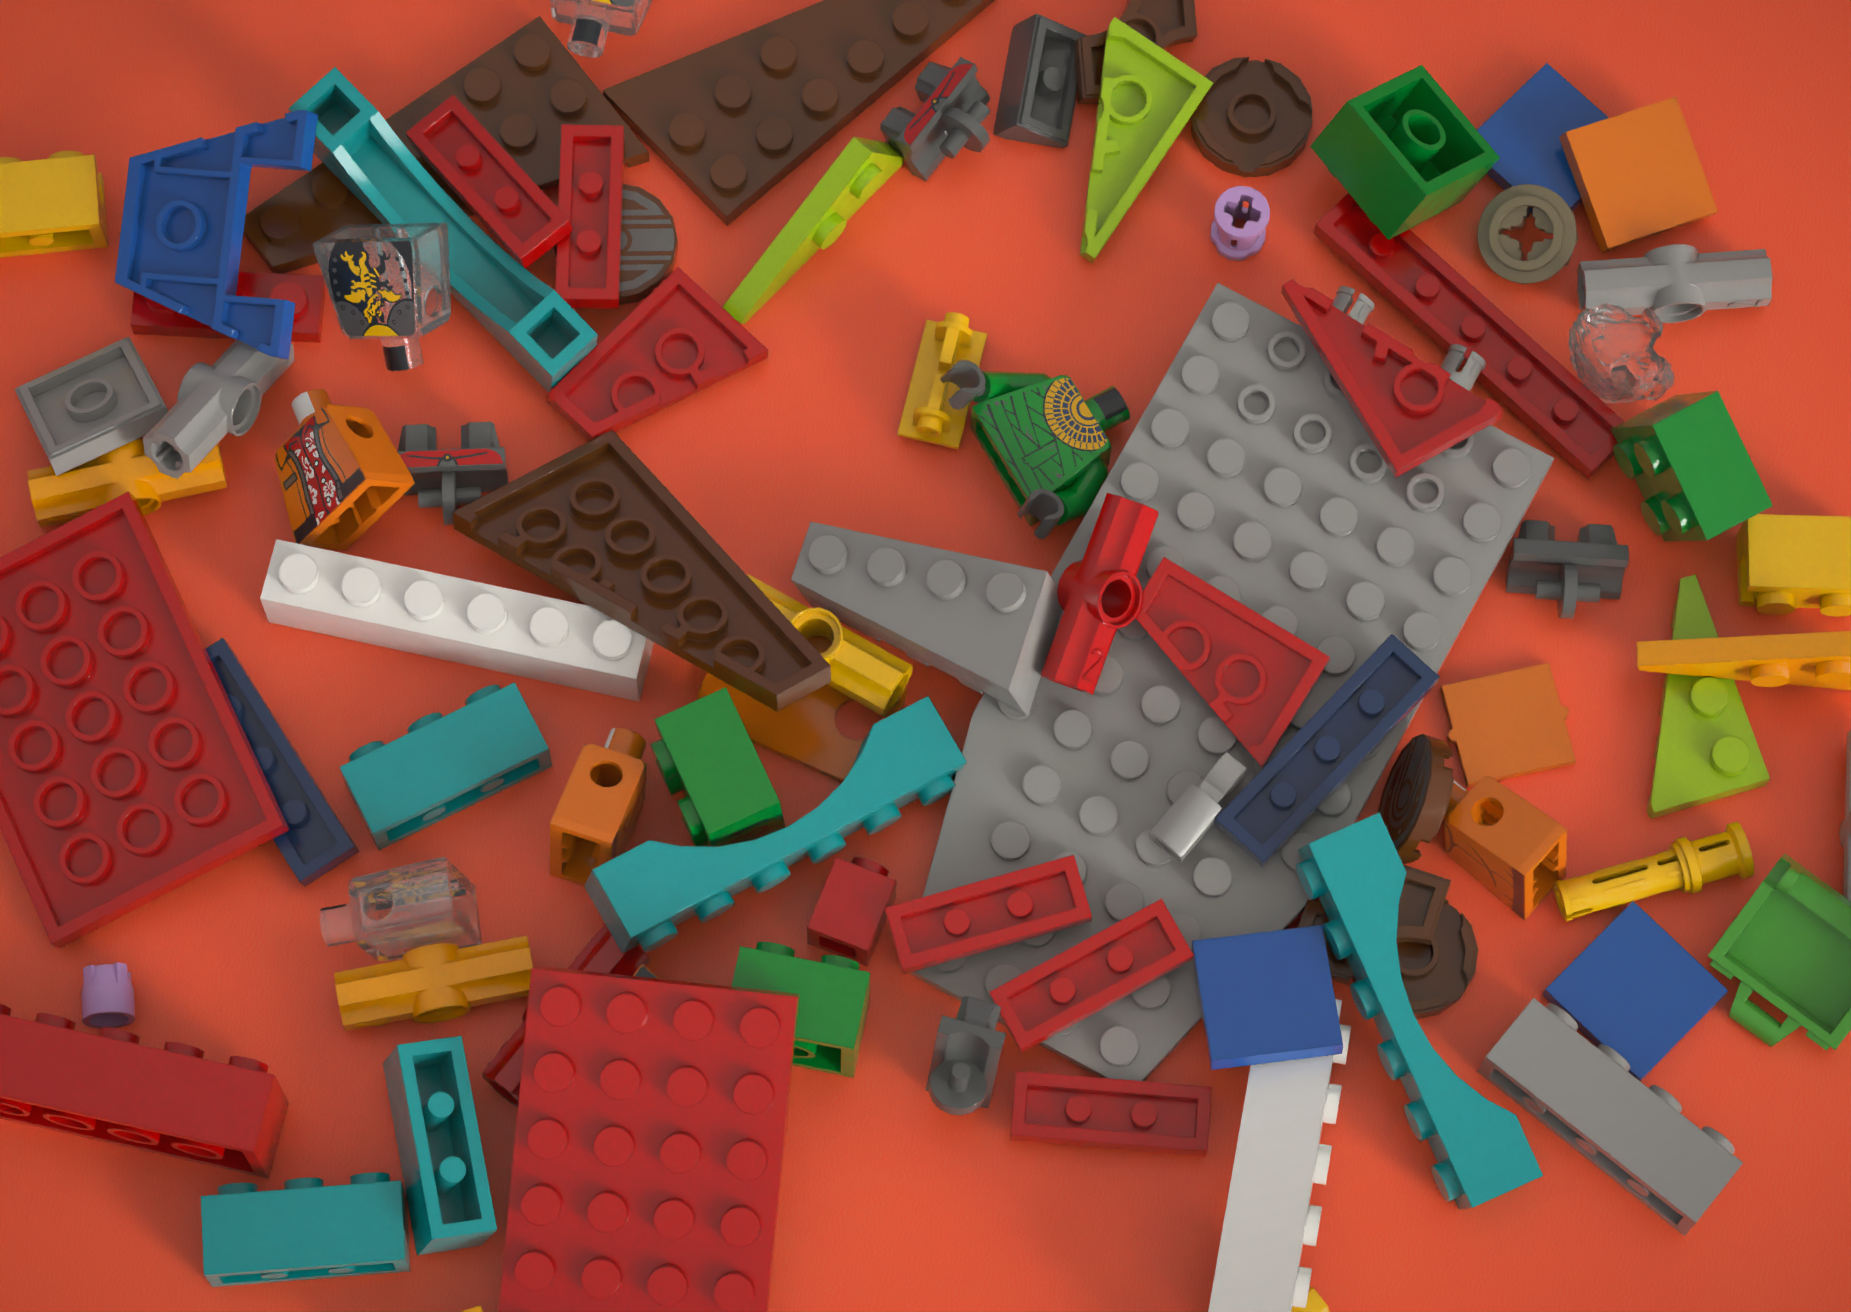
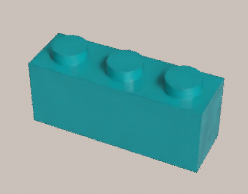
M515 682L502 689L499 685L484 687L466 699V706L444 717L441 713L426 715L407 728L408 734L386 745L383 741L368 743L355 750L349 756L350 762L340 766L344 782L378 850L386 848L552 767L549 748Z
M462 1036L397 1045L383 1062L417 1256L481 1246L497 1230Z
M370 1172L356 1174L350 1177L349 1185L324 1186V1180L320 1178H296L285 1181L284 1190L259 1192L257 1185L253 1183H230L219 1186L217 1188L218 1195L201 1196L204 1276L212 1287L411 1271L406 1191L401 1180L390 1181V1175L387 1173Z

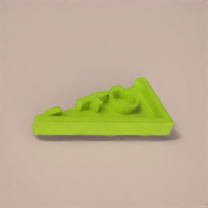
M1116 17L1109 24L1106 33L1080 255L1091 263L1094 262L1213 84L1212 81Z
M853 137L722 308L739 323L745 324L820 248L824 250L837 240L845 229L847 220L905 162L903 155L887 142Z
M1696 574L1681 578L1679 581L1677 600L1674 604L1671 628H1673L1671 640L1718 638ZM1665 673L1660 707V729L1656 738L1654 758L1656 759L1652 789L1647 805L1649 818L1653 819L1766 786L1770 777L1735 681L1733 679Z

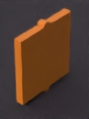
M1549 663L1441 686L1440 691L1451 728L1447 735V741L1450 744H1455L1466 788L1475 786L1485 776H1490L1500 781L1575 764L1576 759L1565 722L1569 710L1566 706H1561Z

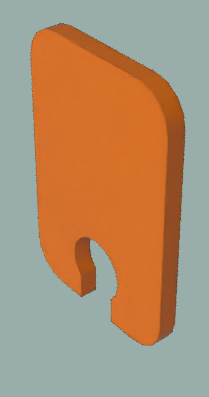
M812 636L806 639L819 654L827 651L832 645L829 639L822 636ZM707 672L699 688L697 700L726 687L752 743L834 780L844 781L854 764L864 739L852 740L843 736L836 727L835 717L841 706L855 700L825 685L777 712ZM907 686L894 709H891L885 718L902 710L907 696Z

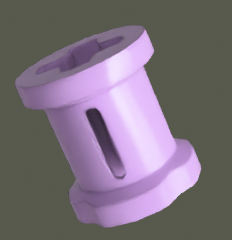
M1246 186L1229 188L1219 196L1215 203L1210 239L1221 256L1229 260L1243 261L1249 256L1260 252L1265 242V228L1269 223L1270 217L1267 199L1261 192ZM1244 201L1249 203L1248 208L1243 207ZM1236 219L1247 221L1243 229L1233 226ZM1232 239L1237 240L1236 246L1231 245Z

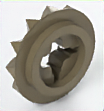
M1523 184L1502 191L1486 206L1478 225L1479 249L1487 265L1502 278L1519 284L1548 281L1553 275L1569 264L1570 257L1578 242L1575 214L1560 195L1540 185ZM1530 208H1533L1532 216L1535 218V227L1545 231L1548 235H1553V239L1534 242L1531 252H1528L1527 261H1524L1525 253L1522 252V243L1502 233L1503 230L1513 231V228H1523L1526 218H1529Z

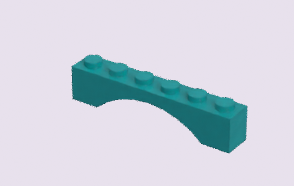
M336 67L289 107V112L307 110L318 115L313 153L399 241H411L412 254L547 392L551 391L597 346L598 334L554 289L514 260L463 212L411 154L380 112Z
M927 696L873 724L863 740L854 764L844 781L817 808L788 827L755 840L719 847L678 846L648 840L592 869L584 887L622 954L638 945H641L644 952H649L677 936L679 932L675 926L696 915L701 923L721 915L735 904L732 896L753 886L757 893H762L778 885L791 875L788 867L809 856L812 863L817 864L835 855L847 845L843 839L846 836L862 828H865L868 835L885 829L901 818L902 815L899 809L919 799L923 806H928L947 796L956 787L953 780H955L957 771L962 769L967 761L930 698Z
M1380 812L1298 849L1302 862L1296 864L1299 880L1311 900L1319 897L1329 919V922L1323 924L1326 940L1338 960L1346 957L1356 979V982L1350 984L1353 1000L1365 1020L1373 1018L1383 1039V1042L1377 1045L1378 1055L1388 1076L1393 1081L1401 1079L1410 1099V1103L1404 1105L1406 1118L1419 1141L1428 1139L1438 1162L1431 1166L1432 1175L1443 1198L1447 1202L1455 1200L1459 1209L1473 1208L1542 1177L1541 1169L1517 1116L1487 1100L1461 1080L1433 1049L1413 1014L1401 978L1397 949L1399 901L1407 872Z

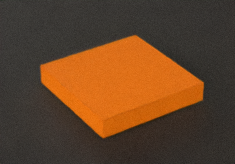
M1676 96L1567 131L1559 136L1601 253L1710 217L1718 212Z

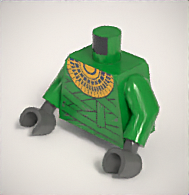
M961 360L954 364L940 378L942 383L952 382L960 388L949 399L950 406L953 409L959 410L972 400L978 402V404L972 406L970 429L1020 510L1017 512L1019 518L1024 516L1030 526L1041 521L1034 535L1039 539H1045L1055 526L1085 516L1108 476L1107 467L1110 463L1112 447L1104 432L1130 419L1128 407L1119 391L1114 386H1111L1084 401L1068 375L1051 378L1045 373L982 371L975 363L967 360Z

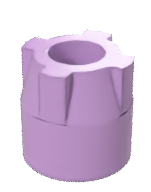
M127 964L88 965L83 968V988L81 992L83 1024L94 1028H117L129 1025L135 1021L134 989L131 983V972H128Z

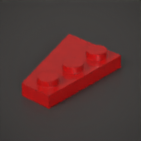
M677 267L547 393V402L588 441H591L610 430L617 432L767 359L768 349L685 272Z
M1163 557L1142 591V605L1135 619L1263 769L1331 658Z

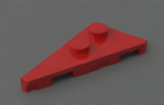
M1294 279L1282 285L1281 293L1395 478L1502 418L1503 410L1497 402L1489 397L1486 401L1451 380L1449 372L1434 363H1425L1419 360L1414 355L1412 349L1372 324L1367 323L1365 326L1333 306L1332 299L1316 289L1303 287Z

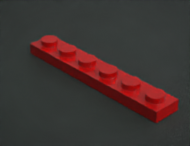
M1349 192L1316 223L1313 234L1446 353H1448L1447 350L1451 344L1467 347L1463 355L1462 367L1465 366L1472 351L1479 354L1486 361V366L1476 380L1585 478L1589 480L1614 455L1613 447L1618 443L1611 428L1625 421L1410 229L1388 240L1379 228L1369 220L1364 210Z

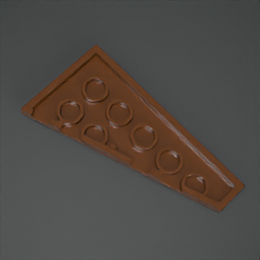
M824 0L604 89L603 95L625 123L728 226L995 0Z
M540 16L386 119V122L421 166L468 217L475 214L415 150L405 132L453 94L541 190L559 184L561 124L624 125V164L627 163L629 168L649 162L648 150ZM321 163L247 213L243 233L270 270L278 274H284L329 260L336 242H363L365 244L385 237L387 242L397 239L324 163Z
M613 430L453 512L455 530L777 712L831 682V665Z

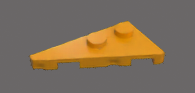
M1851 631L1638 641L1637 667L1639 671L1751 681V684L1760 687H1778L1787 684L1851 690Z

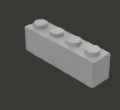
M1533 998L1486 1055L1477 1072L1685 1236L1743 1164L1741 1160L1733 1155L1735 1152L1734 1146L1715 1129L1708 1126L1700 1129L1681 1114L1683 1110L1681 1104L1669 1092L1656 1085H1651L1648 1088L1628 1072L1630 1065L1614 1049L1604 1044H1599L1596 1047L1577 1032L1578 1024L1566 1011L1551 1003L1543 1006Z

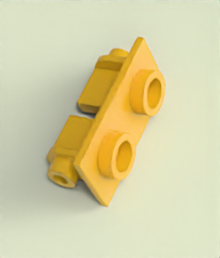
M948 312L945 314L944 321L926 320L897 436L959 449L970 402L962 409H953L950 406L949 399L960 388L952 382L942 383L940 378L954 364L961 360L971 361L978 367L980 366L987 333L971 330L968 327L970 319L967 316L956 312Z

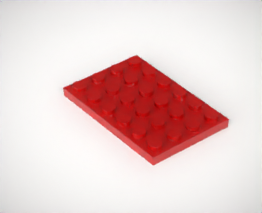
M129 491L0 557V830L50 943L57 948H61L289 831V827L137 499Z
M543 966L531 968L499 1312H768L799 993Z

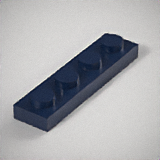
M1391 634L1215 818L1214 824L1263 867L1438 683L1440 676Z
M221 638L206 648L207 653L289 827V831L277 836L273 840L299 882L306 887L358 853L359 850L229 643L224 638Z

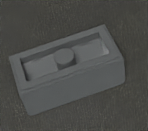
M1035 14L1013 27L994 125V135L1008 140L1062 149L1068 146L1077 95L1074 43L1077 39L1087 35L1039 14Z

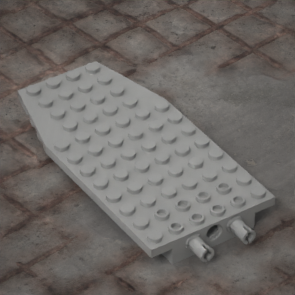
M1217 283L1053 571L1051 578L1058 587L1059 579L1064 570L1072 563L1083 560L1106 494L1118 495L1157 510L1159 513L1136 575L1142 586V591L1163 557L1328 655L1331 660L1267 762L1268 764L1391 634L1399 639L1436 674L1438 673L1548 473L1554 458L1489 425L1395 478L1303 327ZM1340 286L1336 292L1333 306L1346 314L1353 302L1352 296L1355 293V289ZM1360 293L1352 310L1347 315L1364 324L1375 305L1371 299ZM1451 344L1440 367L1451 374V380L1470 391L1478 375L1484 370L1486 361L1479 354L1472 351L1462 371L1457 372L1464 360L1463 355L1467 347ZM1062 610V613H1061V616H1060V619H1059L1057 628H1058V626H1059L1061 617H1062V615H1063V612H1064L1063 610ZM1136 619L1128 626L1117 628L1093 695L1055 683L1041 676L1029 715L1026 717L1008 708L1004 702L984 693L971 718L962 755L967 763L956 773L954 780L956 787L951 791L923 897L1074 855L1092 914V921L910 972L909 974L960 1002L964 996H969L993 1003L989 997L990 991L1161 898L1191 951L1192 941L1285 930L1304 911L1307 900H1311L1306 894L1296 871V864L1302 862L1298 849L1356 823L1423 699L1278 852L1261 867L1215 824L1211 826L1181 863L1167 854L1149 837L1153 827L1191 783L1198 787L1226 752L1246 767L1244 772L1246 776L1220 804L1223 810L1262 768ZM1193 960L1044 1040L1039 1045L1099 1078L1145 1081L1203 1018ZM999 1015L998 1022L1005 1026L1002 1018Z

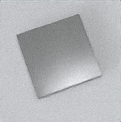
M130 337L119 340L15 389L56 476L145 436L168 412Z

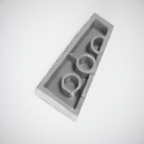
M810 522L791 581L813 608L819 607L830 611L840 622L879 642L881 640L904 651L908 657L928 667L932 665L957 678L961 684L981 694L984 692L1004 702L1008 708L1028 717L1041 678V672L1062 613L1057 596L1058 587L1047 571Z

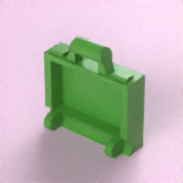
M1784 853L1708 954V957L1712 959L1710 965L1730 980L1733 976L1741 980L1729 1017L1769 1047H1772L1802 1025L1808 1030L1805 1035L1826 1051L1829 1047L1836 1050L1851 1030V901ZM1753 991H1756L1788 1015L1783 1024L1748 999Z

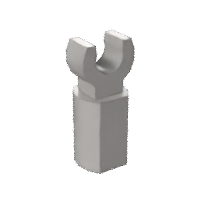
M1226 752L1198 787L1192 783L1187 787L1153 827L1149 837L1167 854L1181 863L1215 823V818L1223 811L1220 804L1244 779L1246 767Z

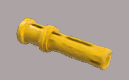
M1739 822L1726 824L1725 832L1689 841L1686 836L1674 839V843L1669 844L1667 851L1600 869L1582 876L1553 882V888L1564 921H1570L1573 918L1584 916L1588 913L1612 908L1679 888L1683 893L1689 892V894H1694L1702 891L1703 884L1737 874L1741 879L1750 878L1755 873L1754 861L1742 826Z

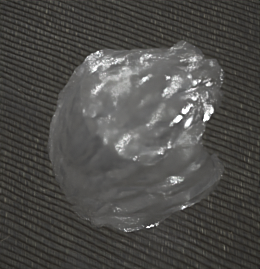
M1604 303L1593 309L1587 308L1583 312L1578 313L1576 321L1573 322V326L1569 329L1568 344L1570 361L1583 385L1605 403H1631L1643 399L1657 401L1666 393V390L1673 386L1676 378L1671 364L1664 357L1659 356L1653 349L1655 341L1661 336L1664 327L1656 313L1651 309L1645 308L1642 312V318L1631 316L1621 306Z

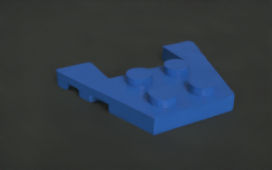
M296 110L286 113L285 118L263 124L254 122L236 127L235 132L210 139L197 138L130 157L115 283L180 314L187 315L206 324L226 336L246 343L268 356L289 360L295 303L282 299L236 296L251 168L311 171L318 115L307 110Z

